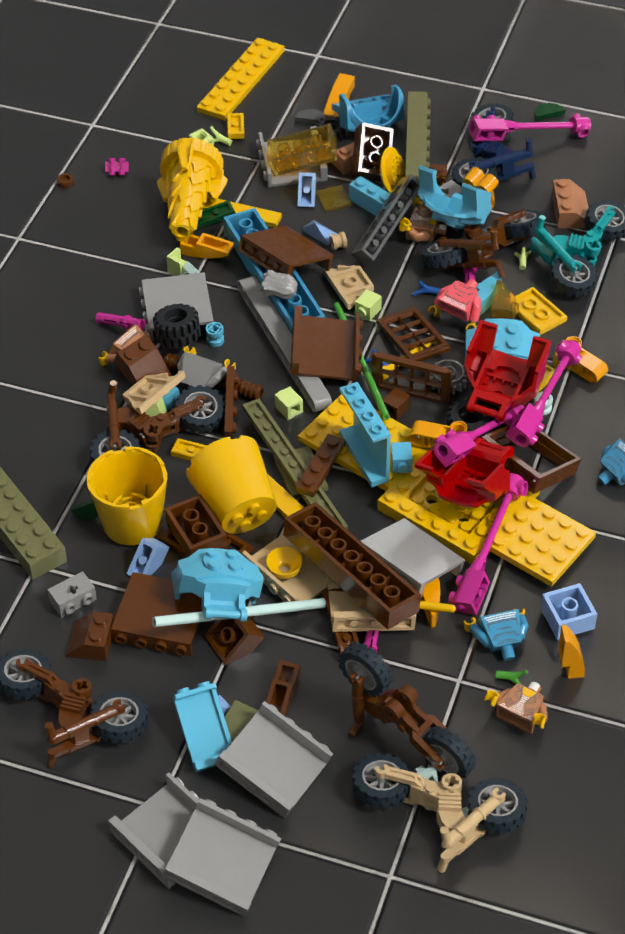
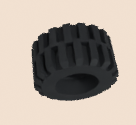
M188 304L167 305L154 314L155 335L157 342L161 343L162 346H167V348L186 347L197 341L201 335L198 311Z
M467 398V400L461 399L459 402H454L453 406L449 407L446 425L450 426L455 421H462L466 423L467 431H473L494 420V417L475 411L472 413L466 411L470 399ZM477 400L476 404L491 409L489 405H486V402ZM493 429L478 437L481 438L482 436L493 432Z

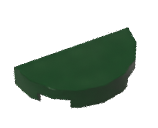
M545 103L536 108L534 117L537 121L560 116L566 113V109L555 103Z
M92 499L75 505L70 510L77 517L87 521L95 520L99 516Z

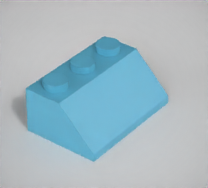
M361 176L349 184V200L375 216L391 194L386 189Z

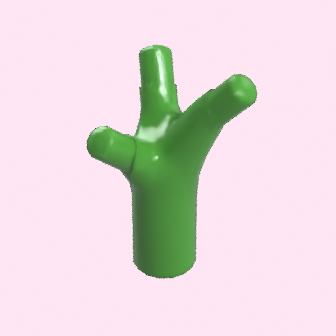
M497 670L496 679L509 680L515 684H521L518 678L528 674V671L507 672Z

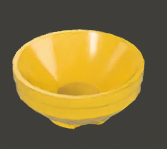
M282 546L273 549L268 554L266 565L268 571L275 577L287 579L296 576L301 571L303 558L301 553L295 548ZM288 566L290 570L288 572H281L279 568Z

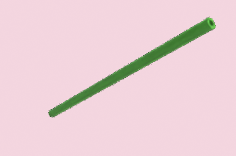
M334 303L333 307L340 320H347L340 303ZM362 354L359 363H362L363 375L382 418L388 420L390 415Z

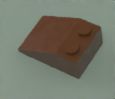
M146 334L117 352L113 361L132 386L146 375L168 373L169 376H172L157 347Z

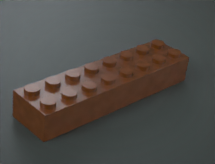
M314 502L284 518L283 535L387 630L419 612L421 594L318 503Z

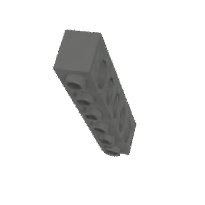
M412 174L399 180L351 253L362 265L375 260L416 197L420 185L419 181Z

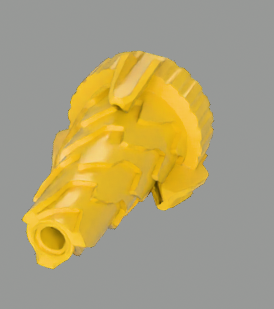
M180 138L172 141L164 149L161 158L160 174L162 177L157 180V184L163 201L168 203L169 228L180 242L186 241L194 233V230L197 229L198 219L202 217L203 203L207 202V196L212 202H216L228 180L223 175V159L219 150L211 143L199 138Z

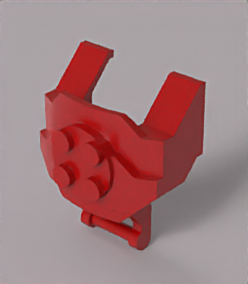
M480 320L468 346L464 363L465 376L473 390L466 411L471 413L475 411L497 418V421L503 422L508 409L523 405L537 396L539 386L546 372V364L552 341L533 336L528 360L515 357L498 350H493L498 325ZM479 399L501 408L497 411L478 405L476 402Z
M478 437L474 441L476 446L471 452L448 467H445L436 457L434 446L414 464L416 469L426 474V481L436 488L439 498L456 505L477 508L481 504L496 501L501 495H505L510 490V471L505 469L504 465L507 458H512L514 447L508 445L504 447Z

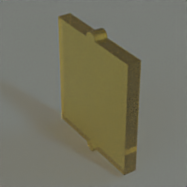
M342 185L316 191V195L326 212L352 206V202Z

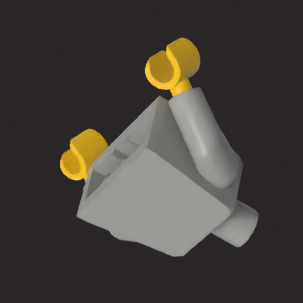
M186 346L184 347L185 353L182 354L177 363L178 371H184L186 376L181 381L182 383L188 384L189 387L202 385V387L209 386L213 388L227 375V366L230 364V359L225 360L224 367L221 363L196 355L194 347L189 351V347Z

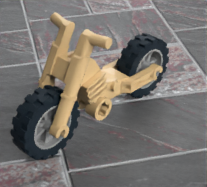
M375 753L373 756L371 754L367 755L364 760L360 759L358 765H355L353 769L352 789L353 792H356L355 796L357 799H361L363 804H369L373 808L382 807V809H387L388 806L395 807L399 802H404L411 805L419 804L424 806L426 810L437 812L436 820L442 837L441 846L447 848L440 855L441 859L437 867L440 873H444L448 863L479 837H482L486 831L490 834L496 832L499 835L505 834L508 831L511 833L515 831L516 827L520 828L522 822L526 819L528 807L526 794H523V789L520 786L517 787L515 782H508L505 778L496 779V777H493L487 781L486 779L481 780L480 784L476 783L473 786V791L470 790L468 816L465 817L461 810L460 792L462 789V779L457 774H446L442 777V781L435 782L423 778L418 773L411 772L410 769H407L408 765L402 762L399 757H392V754L388 753L386 755H381V753Z

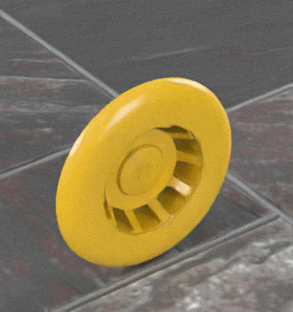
M393 147L386 148L380 160L382 182L390 193H392L399 180L404 178L406 174L404 161Z

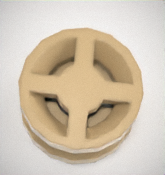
M344 231L336 235L334 233L329 235L333 251L338 248H347V238Z

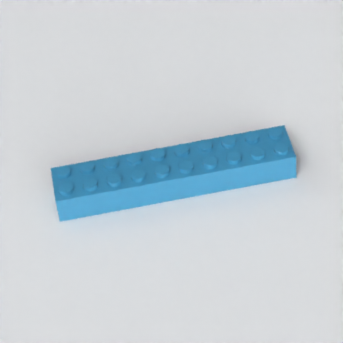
M256 208L223 217L225 235L229 241L235 243L234 249L250 275L255 276L261 284L263 282L262 276L268 270L240 253L238 248L241 235L269 228ZM294 268L292 276L298 284L295 296L289 299L280 298L275 295L268 296L291 334L295 305L302 306L303 316L326 318Z

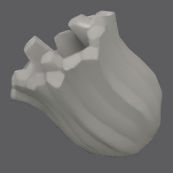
M268 270L267 273L263 274L260 291L264 292L266 296L275 295L284 299L295 296L298 284L293 276L277 273L273 270Z

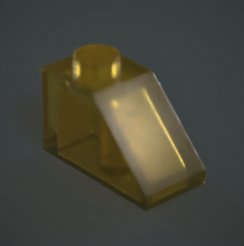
M497 280L490 309L493 319H515V315L519 312V303H516L515 296L503 282Z

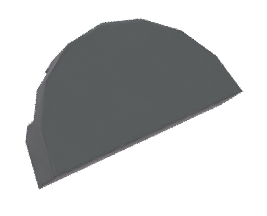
M305 109L296 114L295 122L317 124L318 120H321L322 117L325 119V114L316 109Z

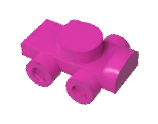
M108 158V162H105V172H109V175H115V172H119V175H125V172H129V162H125V158H118V162H115V158Z

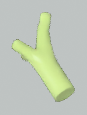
M213 126L210 127L216 136L214 142H222L228 146L232 144V140L218 133Z
M522 247L521 254L514 253L519 259L520 270L526 269V259L531 254V251L525 253V247Z

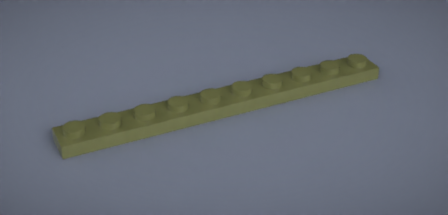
M260 399L243 404V411L296 487L307 466ZM321 487L314 498L300 493L308 506L314 502L318 503L348 530V525Z

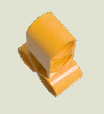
M473 167L462 179V182L492 193V210L495 203L493 190L499 182L492 174L485 175L481 169Z
M571 336L566 339V341H576L580 345V347L582 345L581 339L576 336ZM581 348L579 353L582 356L580 362L577 365L573 364L565 367V369H570L591 383H596L608 372V366L605 362ZM554 351L552 363L555 369L559 364L556 351Z
M418 420L414 422L408 439L413 445L431 449L435 445L434 441L443 434L445 436L451 429L456 433L459 431L467 432V425L462 421H455L450 426Z

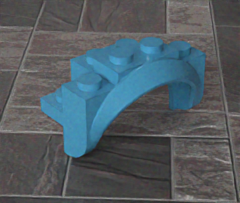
M391 85V95L386 94L349 101L346 98V94H339V103L332 104V111L340 115V127L349 132L355 131L356 127L361 123L391 128L392 124H397L398 121L404 120V96L397 85Z

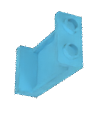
M209 681L198 684L196 689L189 690V687L176 691L177 694L173 696L195 772L215 767L219 755L224 750L226 751L232 743L217 695L216 683L210 684Z

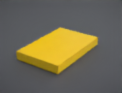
M534 287L512 297L505 304L506 307L531 329L540 333V335L567 321V315Z

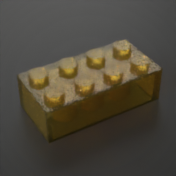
M331 124L268 140L267 163L274 176L337 161V138Z

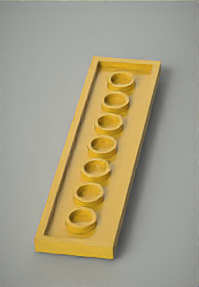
M256 38L198 104L197 112L225 121L228 118L227 114L234 111L285 51V46Z

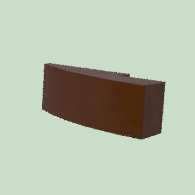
M279 660L266 703L275 706L278 712L286 717L302 667L299 664Z

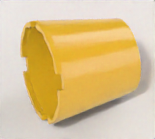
M240 435L238 439L222 438L201 449L190 460L192 464L189 468H186L187 479L198 495L201 494L225 532L239 534L253 530L264 524L274 514L277 507L259 446L253 438Z
M124 447L125 450L115 452L110 450L99 456L90 466L87 473L88 489L107 536L122 545H139L142 538H154L161 529L167 487V471L161 458L147 449Z

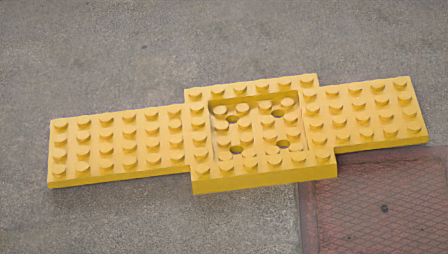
M342 394L298 435V441L318 451L327 434L340 437V429L353 425V411ZM376 410L391 434V443L410 442L408 439L411 432L410 428L392 418L384 420L381 413ZM390 443L389 482L378 485L379 488L386 492L378 499L377 510L397 522L404 518L465 559L466 562L472 564L482 549L503 497L500 496L496 501L481 504L477 508L464 507L439 498L436 488L426 481V474L416 469L414 465L430 448L416 446L411 443L412 472L393 473ZM345 445L335 462L366 479ZM528 490L526 496H519L516 501H510L489 551L552 587L594 540L596 532L537 500L536 497L540 494V491L533 494ZM434 500L436 503L430 504L427 501ZM465 518L468 521L461 522L459 519Z

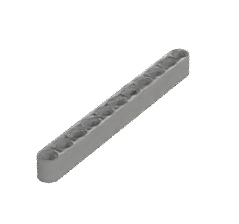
M255 276L238 280L237 286L241 296L290 374L292 345L290 330L269 297L260 291L261 285ZM290 374L314 413L325 410L332 404L331 396L319 377Z

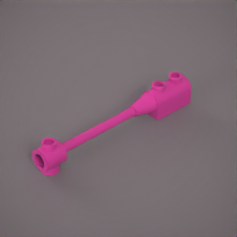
M574 114L569 122L517 123L503 118H495L494 115H489L487 118L475 115L469 121V132L473 141H503L506 133L516 131L517 129H569L571 133H577L578 137L584 138L590 133L591 121L589 117H581L580 114Z
M563 339L556 346L554 351L558 353L557 359L559 364L542 395L534 405L528 403L518 412L505 435L520 447L533 446L538 440L535 433L539 434L545 427L541 422L547 399L565 367L573 364L577 365L582 359V356L579 354L581 347L576 341H566Z
M519 405L513 409H508L503 422L497 421L496 418L473 431H459L456 433L451 429L445 436L443 434L434 441L436 457L445 467L466 457L476 446L475 438L503 423L506 425L512 424L518 412L524 406Z
M510 473V490L505 495H501L503 500L479 555L470 567L465 570L464 575L457 576L456 586L458 589L456 592L451 591L449 594V602L460 613L477 615L489 587L490 581L484 571L486 557L510 501H516L519 496H526L528 491L527 481H524L517 474Z

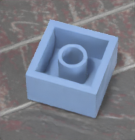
M580 583L542 594L541 611L557 640L560 638L561 625L568 626L574 635L595 629L597 612Z

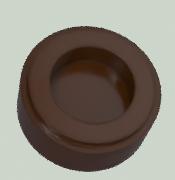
M63 173L57 177V185L60 188L67 189L74 184L71 174Z

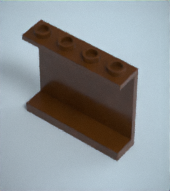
M286 225L241 235L238 248L240 253L267 270L291 276L294 267L313 262L329 271L333 259L332 253Z
M295 305L292 324L290 374L356 381L357 375L361 374L362 363H359V359L361 360L362 349L359 348V345H362L363 334H360L363 327V320H360V312H356L354 321L303 316L302 306Z
M132 572L111 627L112 641L119 644H129L139 648L155 649L159 652L165 651L180 656L192 657V642L199 622L153 627L152 618L201 612L202 598L194 593L181 594L179 600H177L174 596L172 579Z

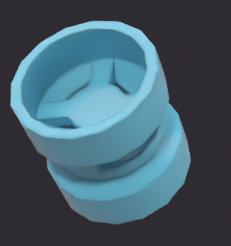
M211 322L206 326V342L211 347H219L224 343V329L221 323Z

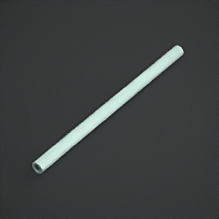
M324 598L246 606L245 609L248 612L247 617L321 609L326 607V601ZM203 611L156 616L152 618L153 627H162L228 618L204 619Z

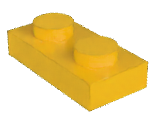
M244 113L227 114L228 139H245Z

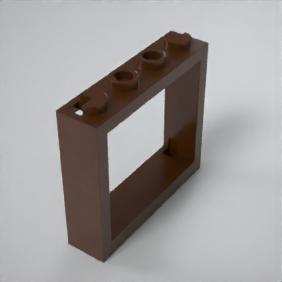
M512 424L481 438L501 446L512 441L505 435ZM542 431L539 434L535 433L538 440L531 447L558 467L540 474L514 454L512 458H507L504 468L510 471V473L517 474L524 481H527L528 490L533 494L575 475L581 461L578 456Z

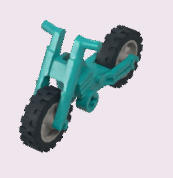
M602 199V201L597 200L590 204L584 222H586L585 227L589 230L584 236H577V234L573 235L571 233V236L556 235L552 237L543 228L546 217L544 215L539 216L534 232L546 246L536 237H532L528 251L534 253L536 250L538 255L551 268L549 281L550 284H553L555 290H559V293L567 294L566 296L568 297L575 296V298L581 295L584 297L587 293H591L598 277L597 269L594 266L602 247L601 241H606L607 239L615 241V239L620 240L622 237H625V207L619 202L615 203L613 200L607 201Z

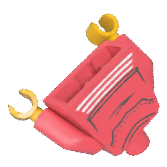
M469 279L466 284L455 281L452 285L441 288L435 298V305L430 306L428 312L432 314L436 309L434 317H439L442 310L463 321L468 322L470 320L471 323L466 326V330H469L472 326L476 328V322L479 321L481 312V299L478 296V290L475 289L478 283L474 279Z

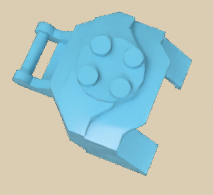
M419 165L420 187L417 194L425 206L433 212L432 219L442 221L446 225L463 229L465 225L480 226L485 223L487 216L491 212L492 193L462 183V194L455 192L451 198L447 197L437 184L436 174L438 171Z
M502 318L484 320L498 325L493 350L528 360L533 336L540 337V333L530 330L520 320ZM476 328L466 330L465 359L468 346Z
M220 548L198 549L190 557L178 560L177 568L171 572L175 599L179 600L180 595L185 593L196 594L202 598L204 619L210 620L212 618H228L246 622L248 612L245 609V600L250 598L251 604H256V600L260 598L263 584V576L259 571V567L247 560L236 550Z

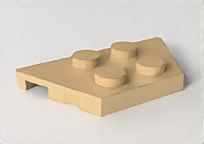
M338 265V269H330L329 271L322 268L323 274L348 310L355 306V301L367 289L372 292L374 291L373 283L359 265Z
M178 371L175 376H169L168 373L146 375L122 394L124 401L139 414H143L152 405L156 404L159 399L168 394L186 376L184 371Z

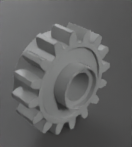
M441 360L435 363L437 366L452 370L451 393L453 395L456 390L462 392V388H466L468 380L465 376L464 365L454 360ZM430 373L429 380L441 382V375ZM432 386L433 390L438 389V393H440L439 387Z

